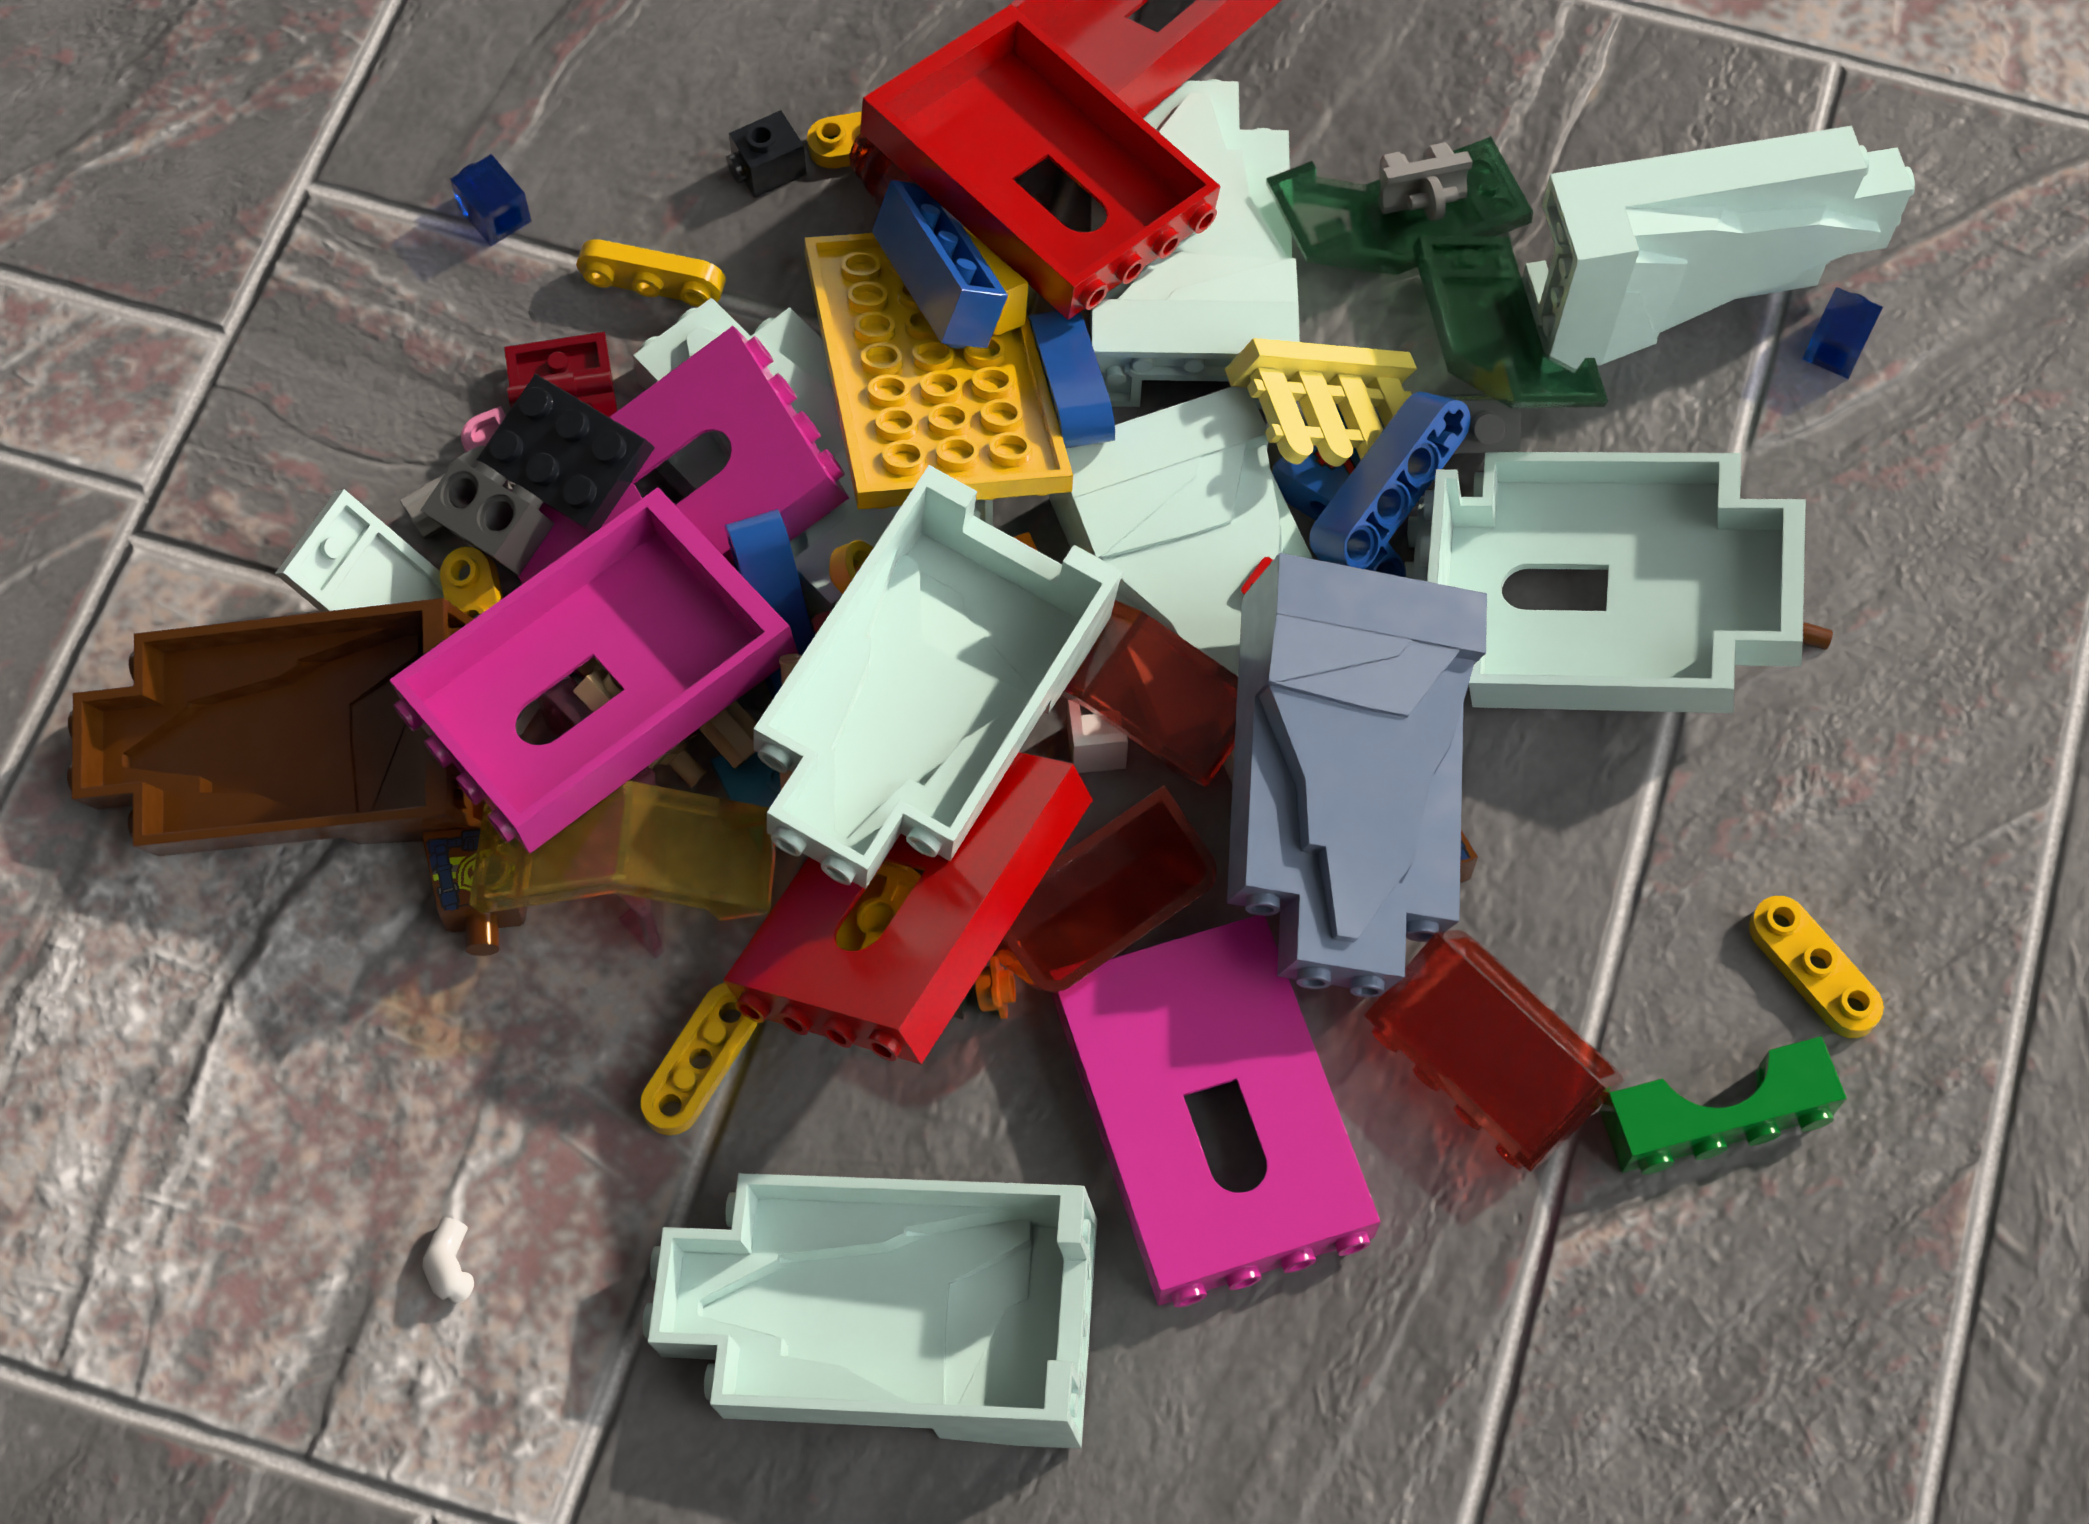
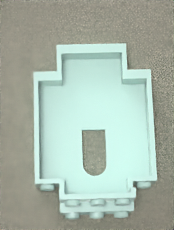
M1487 452L1485 453L1484 472H1475L1474 497H1461L1457 470L1436 469L1434 490L1425 491V496L1419 499L1418 516H1409L1408 547L1415 548L1414 562H1405L1406 577L1487 593L1486 654L1474 664L1468 684L1472 707L1734 713L1735 665L1801 667L1806 499H1740L1741 453ZM1523 569L1608 570L1606 611L1518 609L1504 599L1502 587L1510 575Z

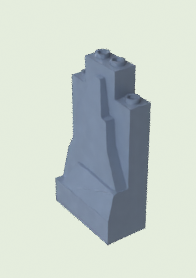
M1279 553L1242 597L1227 903L1245 906L1247 912L1255 915L1266 916L1280 912L1277 976L1296 979L1297 985L1304 988L1321 989L1334 985L1350 988V993L1356 996L1378 997L1405 977L1406 938L1417 942L1434 941L1459 922L1463 702L1474 664L1486 654L1487 593Z

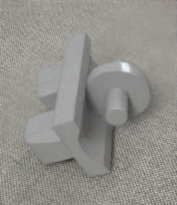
M1444 142L1430 145L1423 151L1422 160L1409 163L1406 156L1400 152L1383 155L1380 159L1378 173L1381 183L1378 205L1382 213L1388 214L1408 209L1416 210L1423 208L1429 220L1442 219L1445 215V203L1455 202L1458 199L1467 197V173L1472 168L1473 162L1468 152L1454 154L1449 145Z

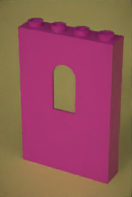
M731 326L609 417L645 438L655 449L602 527L642 499L635 486L636 482L698 436L711 431L721 432L728 437L731 443L730 459L722 471L675 506L734 568L725 525L778 509L786 527L789 541H792L848 500L849 496L839 482V479L845 475L843 469L827 449L821 452L814 442L821 437L818 429L803 411L797 414L791 403L797 399L794 391L779 373L773 376L767 366L774 362L768 350L756 336L747 340L734 326ZM543 503L539 511L555 524L520 576L518 575L521 583L524 584L593 533ZM577 669L574 671L581 677L585 678Z
M657 487L390 679V682L400 698L393 706L405 724L413 732L419 727L424 729L430 736L424 743L443 768L453 763L461 773L455 779L472 803L477 805L484 800L493 810L487 817L500 836L507 843L516 838L530 854L779 669L781 656L798 654L790 626ZM593 657L600 662L624 689L553 742L533 745L523 741L517 735L516 720L520 712L528 704Z
M1263 915L1242 919L1052 976V998L1158 1306L1172 1301L1174 1307L1177 1308L1189 1306L1206 1298L1207 1290L1228 1284L1229 1290L1243 1289L1259 1282L1262 1279L1261 1273L1280 1267L1283 1268L1284 1273L1300 1271L1313 1265L1317 1261L1315 1256L1337 1250L1339 1256L1354 1254L1370 1246L1371 1242L1369 1239L1375 1238L1381 1222L1289 978L1277 976L1278 949L1266 917ZM1237 1080L1267 1164L1266 1175L1256 1188L1248 1192L1235 1193L1222 1188L1214 1180L1184 1096Z

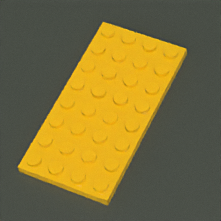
M963 227L966 232L974 236L966 227ZM873 233L805 237V257L858 510L902 506L928 465L976 490V500H993L996 498L1030 495L1044 496L1054 493L1072 492L1073 473L1027 312L1024 326L1001 335L993 334L987 348L966 346L963 349L949 347L941 343Z

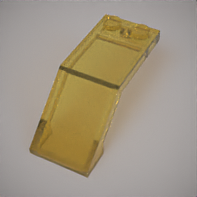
M627 781L529 854L516 838L507 843L500 836L487 817L493 810L487 804H484L469 905L482 914L619 893L706 909L720 921L769 914L777 847L771 840L772 835L767 833V811L769 807Z

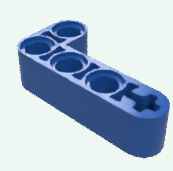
M1058 311L1028 315L1065 448L1115 441V423L1110 397L1082 313L1079 312L1069 320Z
M1420 391L1413 393L1406 399L1315 521L1309 539L1310 547L1320 561L1406 577V566L1388 541L1435 479L1436 469H1442L1465 439L1471 423L1470 411L1467 405L1459 400Z
M775 509L725 525V532L735 569L790 626L798 655L802 656L814 636L791 544L779 510ZM781 667L765 678L772 699H774L782 687Z

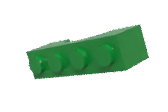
M1822 1036L1769 1050L1756 1069V1086L1753 1095L1739 1104L1723 1108H1712L1695 1104L1676 1093L1662 1078L1609 1092L1599 1112L1622 1173L1640 1168L1643 1175H1648L1671 1167L1674 1164L1673 1159L1693 1154L1695 1160H1705L1725 1152L1728 1149V1144L1747 1140L1749 1146H1756L1778 1138L1781 1135L1780 1130L1800 1126L1803 1132L1822 1128L1834 1121V1114L1847 1097Z

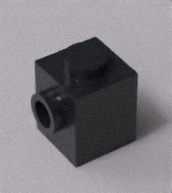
M782 110L729 133L731 154L726 156L728 167L736 182L741 183L744 181L754 198L807 175L804 145Z

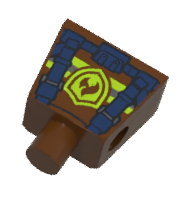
M493 826L423 832V843L437 909L446 931H465L466 952L470 955L488 956L497 953L500 949L499 928L517 927L525 922L536 850L529 854L516 838L507 843Z

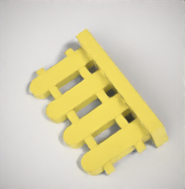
M1253 338L1224 370L1232 387H1245L1248 389L1251 398L1259 399L1269 427L1264 431L1268 442L1276 443L1280 454L1288 462L1301 464L1313 452V445H1316L1319 454L1325 462L1339 467L1352 456L1353 448H1356L1362 460L1383 431L1374 407L1377 408L1384 427H1386L1406 399L1412 395L1411 391H1404L1402 383L1417 367L1410 352ZM1295 401L1299 402L1308 426H1305ZM1335 404H1338L1348 429H1345Z

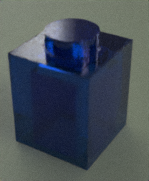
M492 154L477 163L467 165L459 174L450 178L459 210L490 246L495 245L532 222L525 192Z
M1836 287L1802 359L1849 379L1883 306L1869 301L1860 294L1850 293Z

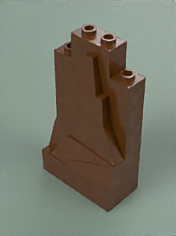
M437 598L134 633V651L129 657V671L134 681L133 686L73 693V711L68 716V730L72 738V763L67 772V781L72 792V799L98 810L133 806V810L128 816V830L133 839V847L156 856L333 838H345L358 845L423 841V832L488 826L487 803L482 800L477 805L473 804L455 779L461 773L453 763L443 768L424 743L430 737L424 729L419 727L413 732L405 724L393 706L400 698L390 682L391 678L471 622L473 618L446 599Z

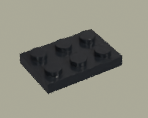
M534 374L476 460L491 467L515 486L518 484L542 500L544 504L584 529L595 533L602 527L655 447L645 438L539 375Z

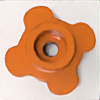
M997 955L991 956L990 966L984 967L975 981L978 1004L982 1012L998 1010L1000 1019H1007V1003H1014L1016 1001L1014 974L1011 969L1005 970L1004 967H1001Z

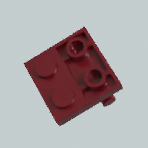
M605 331L504 347L509 380L507 393L510 408L513 407L534 374H537L608 417L618 411Z

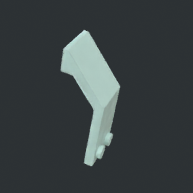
M345 489L335 491L275 573L320 612L444 598L440 571ZM553 687L528 704L520 712L516 720L517 735L523 733Z

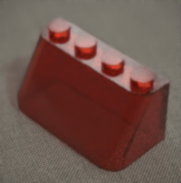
M1165 785L1056 858L992 956H997L998 961L1035 990L1045 994L1060 993L1073 986L1205 894L1213 886L1216 879L1217 867L1215 859Z
M1461 930L1436 932L1405 967V977L1381 995L1364 1015L1375 1026L1372 1029L1374 1037L1392 1052L1397 1053L1401 1050L1416 1064L1412 1070L1418 1079L1434 1091H1439L1441 1088L1457 1103L1454 1106L1456 1114L1466 1124L1476 1130H1480L1483 1127L1499 1142L1495 1149L1500 1156L1519 1170L1523 1167L1530 1172L1538 1169L1604 1103L1609 1092L1615 1091L1624 1082L1619 1071L1485 947Z

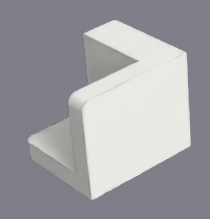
M1079 699L1068 700L1067 732L1071 763L1074 764L1078 773L1126 769L1128 740L1127 733L1123 732L1120 711L1081 715Z

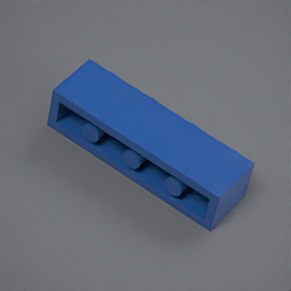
M891 180L872 230L873 235L941 343L956 349H963L966 346L987 348L1008 294L961 223L917 183Z

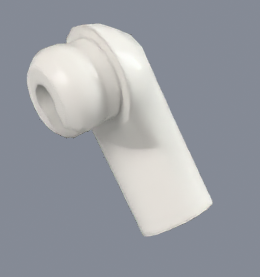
M441 1217L423 1257L422 1267L433 1294L442 1300L448 1297L451 1301L460 1303L469 1297L474 1287L472 1275L462 1272L460 1264L456 1259L457 1252L468 1227L448 1217Z

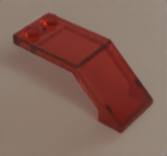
M1115 600L1109 621L1061 696L1084 706L1157 756L1172 772L1204 787L1209 785L1235 748L1238 676L1143 611Z

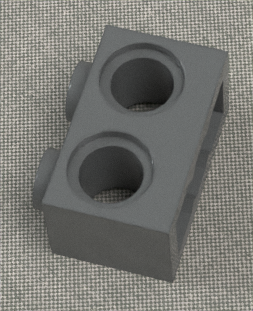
M456 458L421 508V511L451 533L520 576L555 523L539 511L543 501L528 490L516 484L512 492L502 487L507 479L491 467L480 461L474 469Z

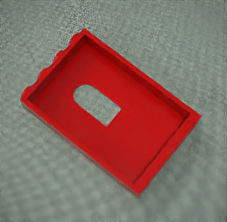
M1014 0L1011 4L1143 118L1282 0H1196L1158 33L1128 19L1129 16L1149 0Z
M1012 4L863 97L860 132L995 255L1024 278L1037 293L1067 320L1085 308L1087 310L1095 308L1109 291L1121 283L1128 284L1132 282L1145 266L1158 257L1161 259L1168 257L1182 240L1194 232L1197 234L1204 232L1216 218L1217 210L1215 208L1221 186ZM1048 157L1102 205L1107 219L1103 226L1092 232L1071 230L1026 192L1014 179Z
M1018 752L951 861L938 854L935 857H929L918 852L907 842L906 836L900 834L881 866L887 861L924 870V873L883 934L873 944L857 951L843 950L837 946L836 936L840 926L866 889L853 881L850 885L835 881L821 869V863L808 857L723 979L737 999L735 1003L737 1009L744 1016L758 1023L769 1020L783 1024L786 1028L799 1035H807L810 1032L827 1037L833 1043L844 1048H850L852 1045L869 1049L888 1061H895L897 1058L922 1064L1093 801L1074 764Z

